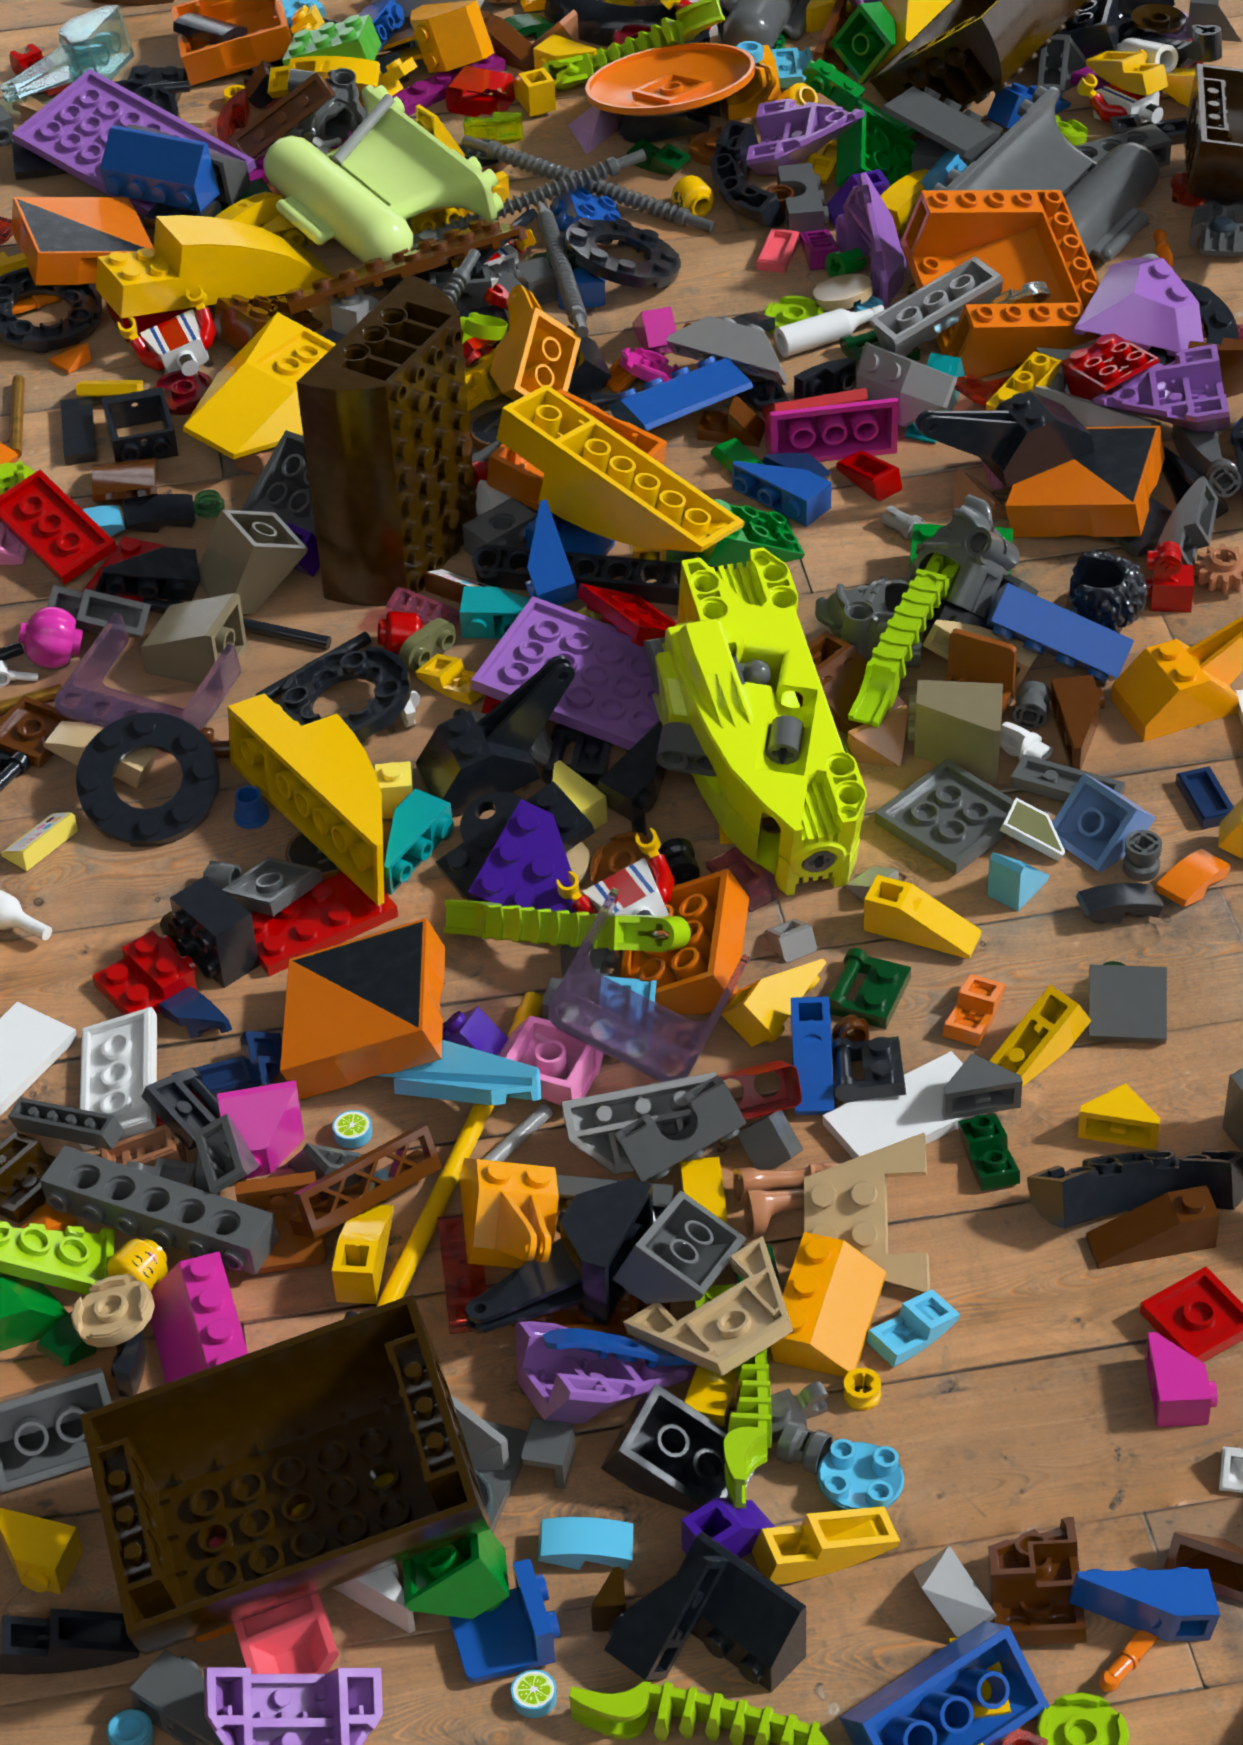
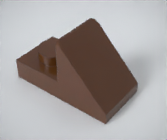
M734 395L728 413L704 411L697 429V440L723 443L736 437L743 445L759 447L765 432V422L738 396Z

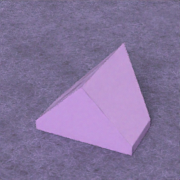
M592 106L567 126L587 155L618 130L619 114L606 112Z

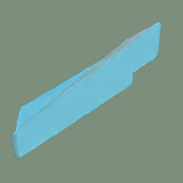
M442 1040L441 1060L392 1074L376 1075L397 1077L394 1078V1092L401 1095L484 1105L505 1104L506 1097L532 1101L541 1099L539 1068Z

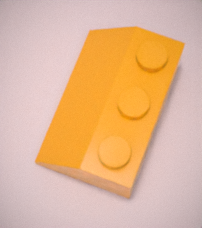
M804 1232L782 1295L793 1332L771 1345L773 1362L845 1378L849 1371L858 1367L886 1278V1271L844 1240Z

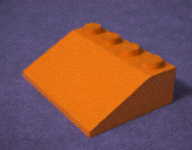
M727 868L674 886L672 899L665 906L669 916L682 917L690 927L691 936L685 947L665 952L624 950L620 971L621 978L640 979L639 981L651 982V980L657 981L654 1013L703 1015L726 1008L736 995L750 897L731 871ZM663 930L657 931V934H665L666 936H669V932H665Z

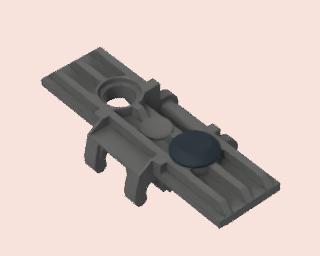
M1206 197L1204 204L1195 208L1192 217L1189 238L1190 247H1196L1197 238L1201 236L1200 255L1242 257L1243 200L1229 202L1220 197Z

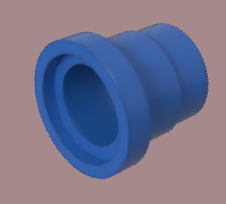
M244 786L238 789L234 796L236 807L234 810L235 823L245 829H255L266 824L270 814L268 806L263 801L260 789L255 786Z

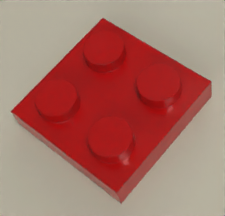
M1207 1266L1142 1301L1140 1304V1314L1161 1336L1201 1362L1209 1360L1243 1340V1303Z

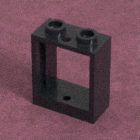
M163 387L101 398L115 462L179 456L175 430ZM133 403H138L137 406H131ZM161 421L163 425V430L118 437L116 430L118 428Z

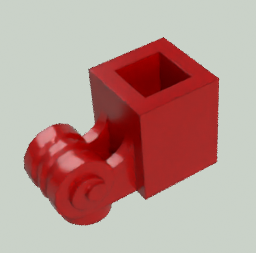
M1165 541L1158 544L1154 551H1147L1146 571L1152 572L1151 577H1145L1144 581L1148 591L1146 597H1150V611L1191 613L1194 591L1193 565H1182L1181 547L1176 542Z

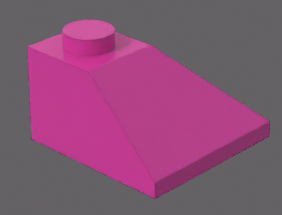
M296 1080L217 1094L220 1117L227 1114L232 1119L259 1165L258 1168L242 1179L271 1174L304 1140Z

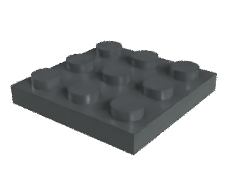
M946 759L875 812L874 823L954 874H957L1007 836V834L999 830L1014 800Z

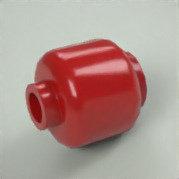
M389 611L384 619H379L377 644L378 646H383V649L399 655L406 639L425 625H421L420 616L416 613Z

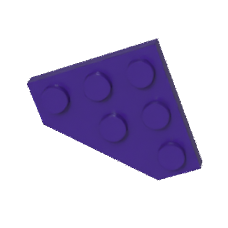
M521 799L469 889V896L478 901L501 903L502 906L520 905L521 907H534V909H551V912L559 910H569L570 913L576 912L571 906L574 902L571 899H563L557 891V879L564 887H570L573 884L568 878V871H571L554 815Z

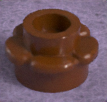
M848 1015L843 1017L834 1026L832 1037L834 1039L847 1038L851 1042L869 1040V1025L864 1018L858 1019L856 1015Z

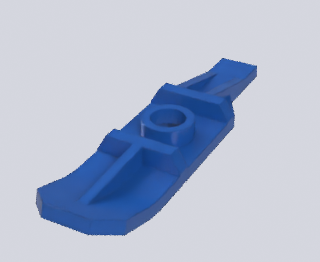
M582 1328L551 1330L543 1334L545 1348L549 1349L575 1348L596 1353L600 1359H607L610 1352L613 1353L612 1355L615 1358L627 1362H636L638 1358H642L649 1368L676 1365L699 1366L641 1339Z

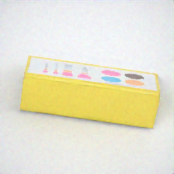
M71 812L50 814L2 851V857L28 871L78 832L75 815Z

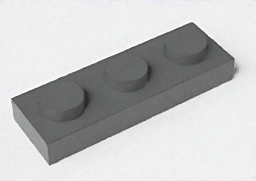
M1023 754L1011 776L1010 787L1066 802L1083 773L1121 795L1124 794L1125 782Z

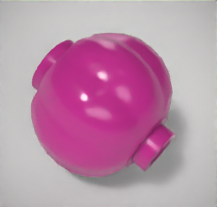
M45 607L36 611L28 620V623L21 622L18 642L24 643L27 657L35 665L46 669H56L68 664L70 655H79L83 630L75 629L76 619L68 611L59 607Z

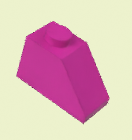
M671 306L642 311L632 323L641 348L661 355L671 353V348L666 341L670 334L676 332Z
M1149 1332L1147 1335L1145 1363L1157 1427L1208 1425L1211 1407H1217L1218 1395L1215 1381H1208L1205 1364L1157 1332Z

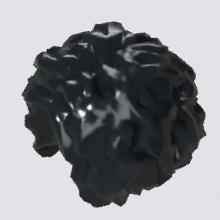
M1092 550L1090 553H1083L1078 557L1077 564L1072 569L1074 574L1070 578L1069 596L1071 606L1069 611L1120 633L1122 628L1132 625L1134 621H1137L1139 618L1138 614L1145 609L1148 591L1143 579V573L1140 571L1141 565L1133 564L1131 561L1124 559L1123 556H1115L1110 552L1097 553L1095 550Z

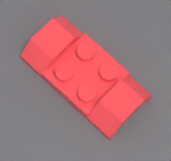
M293 1510L290 1514L291 1517H295ZM218 1537L209 1540L210 1547H219L226 1539ZM320 1592L233 1623L246 1668H251V1674H326L339 1656Z

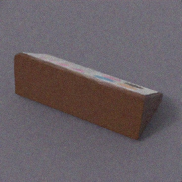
M445 569L427 571L424 574L425 590L427 592L461 603L464 586L494 587Z

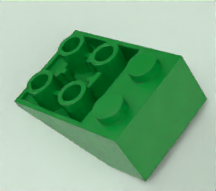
M715 499L714 501L745 521L744 526L704 551L696 552L698 558L700 557L707 565H723L727 567V564H733L735 568L737 563L742 562L743 567H746V561H749L750 549L763 547L783 562L802 559L805 555L798 543L797 537L787 523V519L779 512L760 511L748 505L741 507L728 504L720 499Z

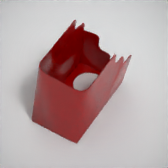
M465 65L445 89L447 110L451 113L478 117L480 114L491 115L493 112L505 113L515 100L512 74Z
M781 1060L718 1075L723 1081L735 1079L741 1083L744 1093L737 1106L745 1120L796 1107L802 1101L797 1068ZM774 1071L780 1077L781 1086L779 1091L771 1097L759 1095L754 1088L756 1075Z

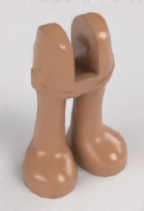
M810 1163L808 1167L796 1170H760L752 1167L734 1169V1194L738 1205L744 1206V1219L749 1236L753 1237L764 1234L771 1216L776 1213L789 1210H804V1189L773 1190L804 1188V1177L841 1163Z

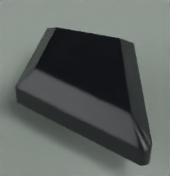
M773 380L752 382L753 388L739 393L759 412H762V407L789 401L782 385Z

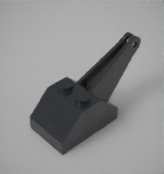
M1030 390L1024 393H1017L1012 398L1000 402L995 411L925 410L916 419V426L925 437L978 456L1005 487L1095 451L1092 434L1064 405Z
M562 655L551 658L537 673L488 714L470 710L437 726L417 759L416 766L429 794L451 803L452 817L464 813L471 803L484 795L494 792H511L540 779L529 751L575 677V671L568 658Z
M628 1178L576 1194L568 1209H562L559 1214L556 1231L560 1233L561 1238L551 1244L548 1262L528 1261L493 1287L470 1300L465 1307L467 1328L474 1333H487L504 1326L578 1305V1309L582 1311L585 1317L594 1319L593 1322L608 1325L618 1302L622 1300L626 1293V1290L614 1281L613 1278L636 1243L653 1224V1184Z

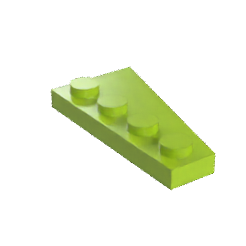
M0 1221V1273L88 1295L90 1293L89 1287L109 1277L107 1274V1264L114 1255L115 1229L102 1228L100 1233L84 1232L83 1227L67 1226L65 1231L46 1230L45 1224L29 1223L26 1228H13L8 1222Z

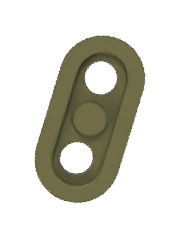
M436 618L407 638L399 652V657L403 660L406 667L416 671L436 654H442L449 650L456 639L454 625L442 618Z

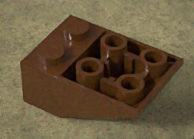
M232 295L231 298H218L212 318L216 328V336L238 351L277 312L313 332L322 328L323 323L314 318L313 313L309 310L294 314L279 312L276 300L285 296H277L276 299H269L261 295H255L254 298H246L241 295Z
M825 631L811 641L808 647L836 728L848 735V731L864 724L849 720L848 713L861 689L868 662L851 644ZM795 691L799 705L802 707L803 696ZM898 695L890 711L905 705V702Z

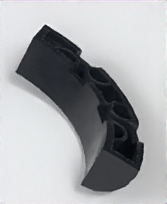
M546 0L545 16L554 24L574 9L578 14L579 39L609 47L612 43L614 32L617 29L618 31L622 30V27L625 25L641 24L651 27L654 24L661 26V19L665 17L677 20L675 7L673 6L669 11L663 4L654 6H626L599 0Z
M729 120L715 142L716 150L714 156H711V171L716 187L727 204L742 216L760 225L771 228L779 227L785 220L777 194L747 182L751 169L746 162L750 145L759 144L753 124Z
M1153 1150L1105 1155L1084 1159L1082 1167L1071 1168L1067 1171L1061 1166L1040 1171L1027 1177V1185L1030 1199L1038 1213L1050 1224L1063 1229L1096 1217L1131 1211L1167 1192L1207 1185L1217 1209L1234 1210L1243 1199V1152L1202 1150L1201 1155L1192 1154L1175 1157L1173 1150Z

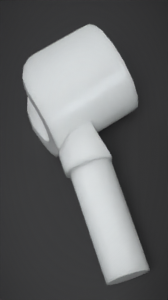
M314 137L312 142L318 146L317 148L327 155L330 153V147L341 144V139L337 137L323 141L319 137Z
M0 660V687L8 685L10 680L38 681V673L8 670L7 663Z

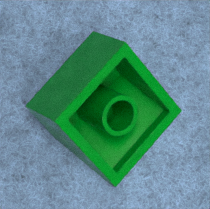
M881 2L860 3L829 43L860 84L866 83L894 47L896 42V21Z
M489 1529L404 1560V1605L409 1611L474 1619L485 1611L491 1612L497 1609L510 1596L505 1548Z

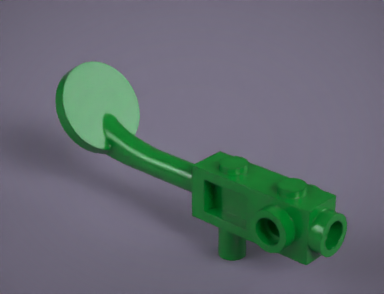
M819 58L816 62L811 60L806 65L802 75L807 77L804 83L813 88L816 93H821L836 103L835 106L843 107V110L852 112L856 107L864 104L904 135L910 136L917 132L915 129L882 112L880 108L863 98L865 88L838 71L833 64L826 63Z

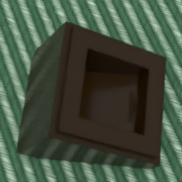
M621 1567L613 1568L591 1606L592 1630L594 1632L610 1631L616 1618L626 1610L624 1574Z

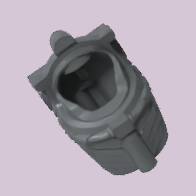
M291 68L288 78V91L291 92L315 72ZM347 68L330 70L327 74L331 79L327 83L336 96L283 137L290 135L301 137L312 143L315 147H318L312 142L314 137L328 141L337 137L340 139L346 138L348 131L354 132L367 115L366 109L359 101L356 74Z
M968 494L963 500L966 502L965 505L961 506L960 509L954 508L953 517L949 524L939 528L932 538L926 539L924 543H917L915 553L918 555L914 559L905 580L907 582H910V580L914 581L917 568L925 570L935 553L947 556L961 567L946 601L985 618L1002 578L1007 576L1008 571L1017 565L1020 554L1017 546L1004 539L993 526L992 512L989 504L983 499Z
M883 576L880 580L873 581L870 585H860L851 590H844L845 586L838 584L836 592L830 595L828 599L820 597L816 600V618L819 622L828 626L833 635L851 644L868 662L873 656V648L877 647L880 642L879 637L881 633H884L887 629L888 620L894 616L895 607L900 605L902 594L907 593L909 589V582L906 580H889L888 577ZM919 632L920 641L918 645H911L913 657L911 661H905V666L920 667L924 632Z

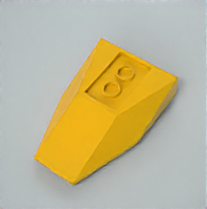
M277 312L216 375L183 426V431L233 460L276 447L285 430L303 436L296 382L336 344Z

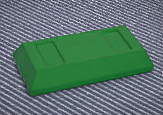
M736 437L716 445L710 451V454L731 474L734 461L764 464Z

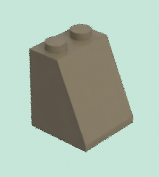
M221 510L198 566L200 584L204 587L206 593L212 597L231 593L240 594L242 614H255L305 556L308 548L275 512Z
M231 593L170 605L163 616L158 618L155 628L148 638H145L141 643L140 656L144 661L145 672L220 689L247 648L240 594Z
M918 680L917 694H910L909 715H916L915 720H909L908 741H915L914 756L938 765L948 759L982 781L998 784L1003 684Z

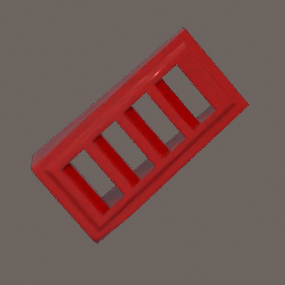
M860 450L836 463L837 470L877 501H882L902 490L899 468Z

